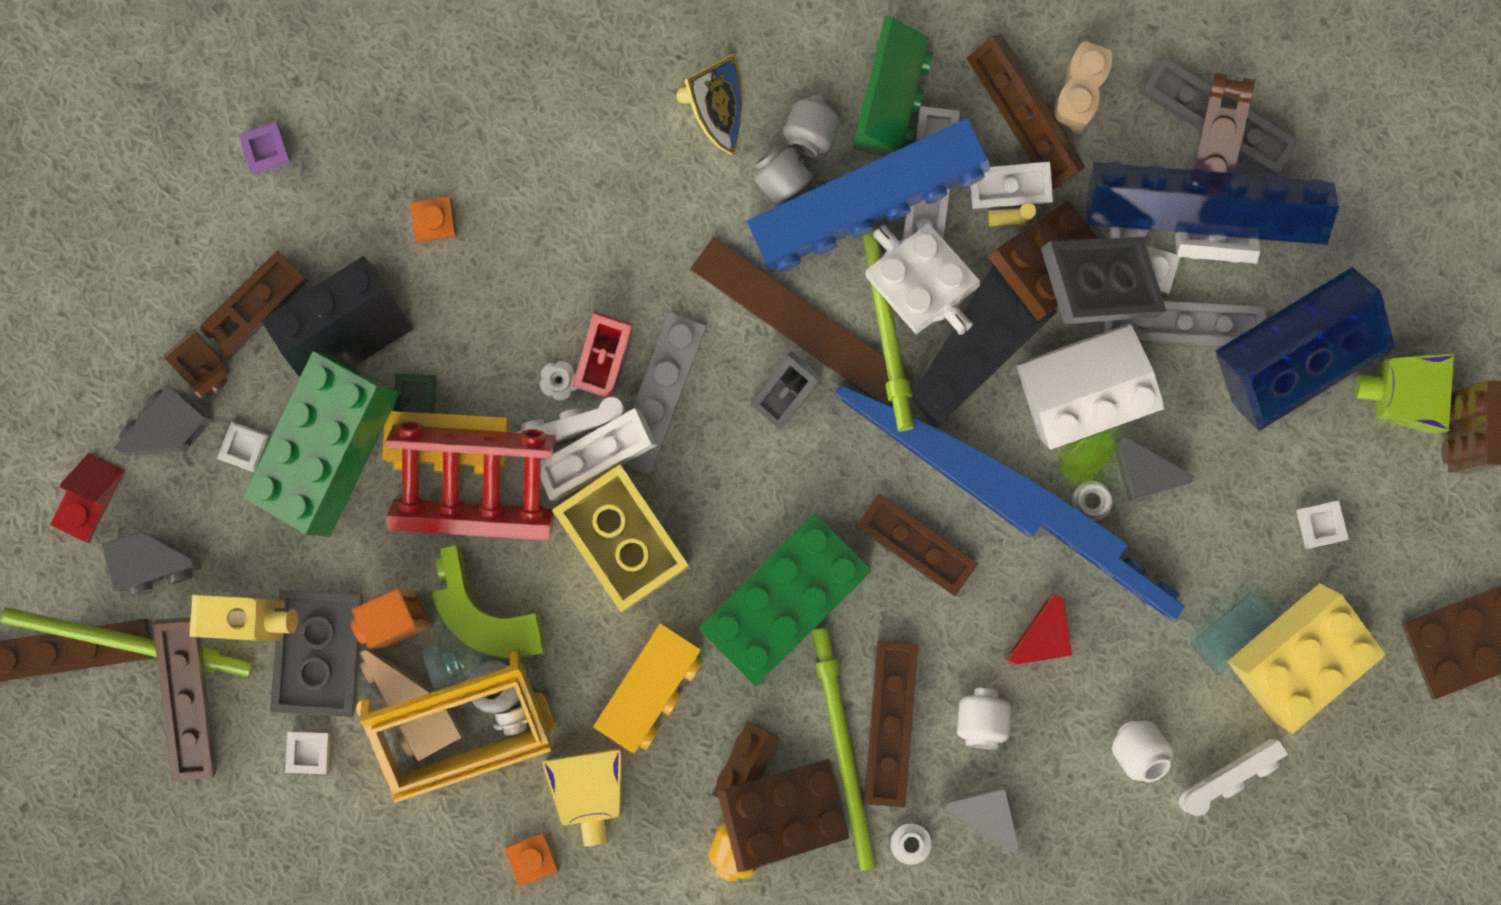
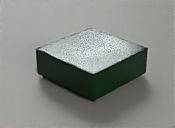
M395 373L394 389L400 391V394L393 406V411L435 414L437 376Z

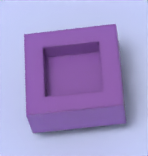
M277 122L239 134L250 172L253 175L292 163L280 125Z

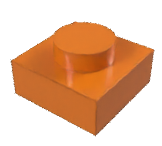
M450 196L410 202L415 241L417 243L457 238Z
M544 832L505 848L519 887L558 872V867Z

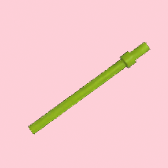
M877 223L873 224L874 229L871 232L863 235L868 268L883 257L881 245L873 237L874 232L877 230ZM871 283L889 382L885 384L888 401L893 402L898 431H908L914 428L909 404L912 392L910 381L905 379L892 306Z
M5 607L2 614L1 623L157 657L155 640L9 607ZM204 647V650H202L204 672L215 674L217 670L248 677L252 661L221 655V650Z
M828 627L812 630L818 662L814 664L817 679L822 678L860 871L876 868L838 680V675L841 674L838 658L834 659Z

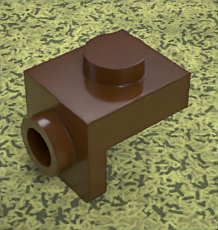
M195 329L164 354V359L192 387L193 393L198 398H201L206 393L209 395L215 394L228 381L226 378L230 373L228 365Z

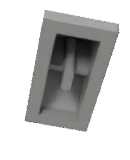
M997 787L947 799L942 804L941 808L1013 853L1017 851L1019 844L1004 788Z

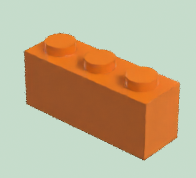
M397 588L351 609L355 617L354 620L350 621L352 630L360 644L366 642L368 648H388L433 627L416 590Z

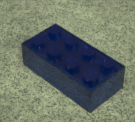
M1351 267L1215 350L1232 403L1258 431H1261L1396 347L1381 290L1354 267Z

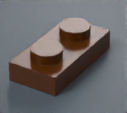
M747 721L743 731L735 741V747L724 770L718 776L717 785L712 795L719 799L717 790L761 778L780 737Z

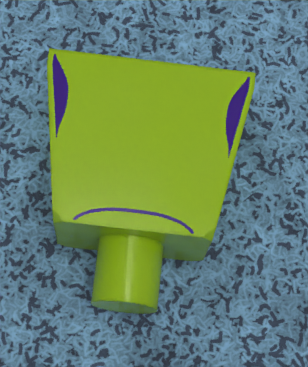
M1442 354L1386 359L1378 363V376L1360 374L1356 376L1354 397L1357 399L1376 400L1374 417L1376 419L1431 434L1449 431L1454 355Z

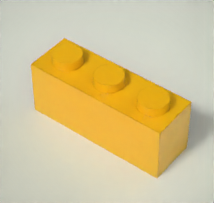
M391 411L384 425L382 460L393 462V470L402 471V449L386 448V439L392 426L402 422H418L423 427L510 432L511 421L504 417ZM418 450L419 464L433 465V472L443 473V452ZM459 453V466L474 467L473 474L483 475L484 454ZM500 455L501 469H508L509 456Z
M660 623L593 728L633 754L638 750L639 746L647 750L659 732V729L653 725L661 712L669 716L682 696L676 692L683 678H686L691 682L704 661L698 658L702 649Z

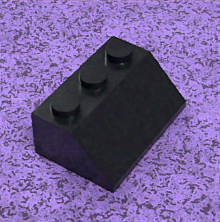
M365 256L357 259L261 320L275 345L299 378L312 351L337 357L355 367L413 330L410 322L375 267Z

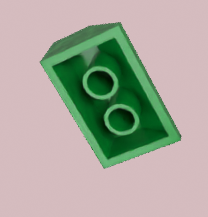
M890 16L884 17L853 145V150L882 157L912 144L915 128L908 127L911 112L919 114L924 90L918 89L917 86L920 74L928 76L934 53L926 50L929 37Z

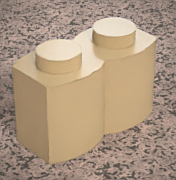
M1087 41L1082 42L1076 49L1066 68L1065 86L1056 99L1052 110V115L1061 129L1081 134L1095 115L1100 100L1099 89L1108 77L1112 66V51L1110 49Z

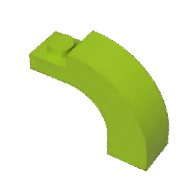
M461 547L440 548L442 558L436 559V568L440 582H446L447 589L433 591L432 596L443 622L458 639L479 652L495 657L510 658V652L518 650L520 657L546 653L539 613L513 618H498L489 615L475 603L470 594Z

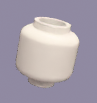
M976 688L974 695L966 696L960 700L956 729L958 736L966 740L965 745L971 748L998 749V744L1005 742L1010 735L1012 706L1006 700L999 698V691Z
M1143 720L1138 722L1130 721L1124 724L1118 730V735L1112 744L1113 755L1124 772L1132 780L1153 782L1162 778L1171 767L1174 755L1173 748L1160 728L1153 722Z

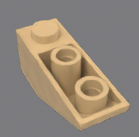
M372 649L360 652L364 659V662L360 663V667L365 678L371 685L376 683L383 695V698L379 699L382 709L434 692ZM451 708L400 724L399 727L402 734L398 735V739L405 753L409 757L414 755L417 761H420L466 735Z

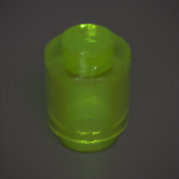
M1104 431L1073 441L1057 456L1061 463L1057 469L1073 485L1078 481L1086 485L1113 459L1112 453L1118 447Z

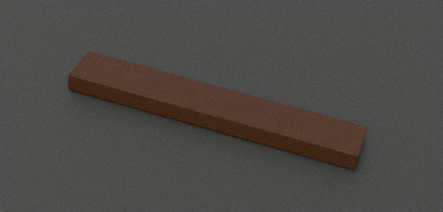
M715 237L711 239L691 267V272L866 395L888 406L890 401H888L885 384L889 382L883 355ZM904 371L905 379H907L910 374Z

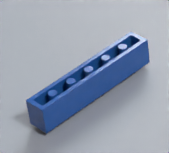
M967 117L749 219L747 223L771 271L778 269L779 272H784L801 263L800 258L812 252H815L816 255H821L837 247L836 241L851 235L852 238H857L871 232L874 229L873 224L885 218H888L889 221H894L906 216L911 212L910 207L924 200L926 204H930L944 198L948 194L947 190L962 183L963 187H967L979 182L985 177L984 172L990 170L989 162Z

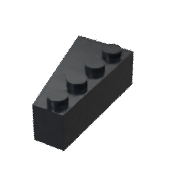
M993 265L963 313L973 325L968 331L965 329V333L959 335L955 328L952 330L909 400L938 428L1040 330L1057 311L1054 309L1037 321L995 265Z

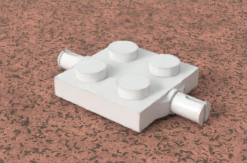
M929 223L911 237L901 241L894 236L887 225L881 226V231L878 228L874 232L873 237L878 240L887 252L880 260L865 270L866 278L912 331L918 334L931 323L943 320L944 318L950 322L959 335L964 334L965 329L968 331L973 323L962 313L959 306L964 298L980 287V280Z

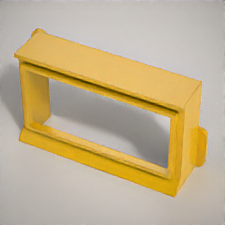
M518 650L510 652L509 667L375 711L370 699H362L356 705L359 723L364 727L392 792L394 803L551 751L549 731L554 730L555 722L545 696L542 693H534ZM515 687L532 731L404 774L400 773L383 730Z

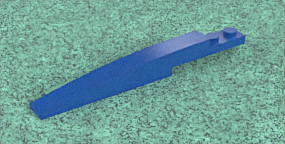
M840 386L835 392L834 396L1027 537L1034 536L1041 526L1168 620H1176L1185 608L1183 604L1177 601L1180 594L1162 581H1159L1157 585L1144 577L1147 570L1131 558L1126 557L1124 561L1119 559L1128 544L1043 487L979 450L913 417V429L898 431L894 408L843 386Z

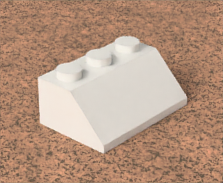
M1130 323L1016 364L1037 434L1050 450L1165 409L1154 370Z

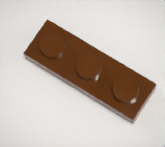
M880 493L855 526L953 597H956L979 564Z

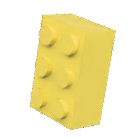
M620 464L552 510L620 612L624 613L690 568Z
M1319 583L1227 662L1272 721L1293 734L1386 654L1343 595Z

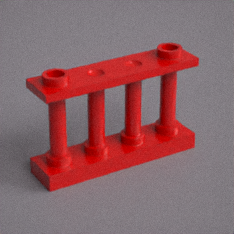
M412 421L393 425L386 439V448L402 449V498L394 499L387 514V530L549 541L553 528L554 512L552 511L553 509L544 508L540 505L541 458L552 457L556 435L545 434V432L537 429H528L518 433L423 427L422 424ZM418 450L443 452V500L440 502L423 501L419 497ZM459 453L484 454L483 503L481 504L463 503L459 500ZM500 455L524 457V505L521 507L503 506L500 503Z

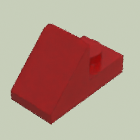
M88 453L61 482L59 487L66 490V493L50 526L89 543L125 470Z

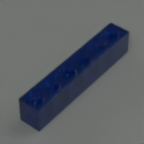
M1093 162L1086 196L1087 225L1328 245L1339 209L1334 182H1325L1320 179L1301 180L1284 178L1277 175L1266 177L1244 175L1239 172L1218 173L1200 169H1171L1157 165L1148 167L1124 165L1119 162Z

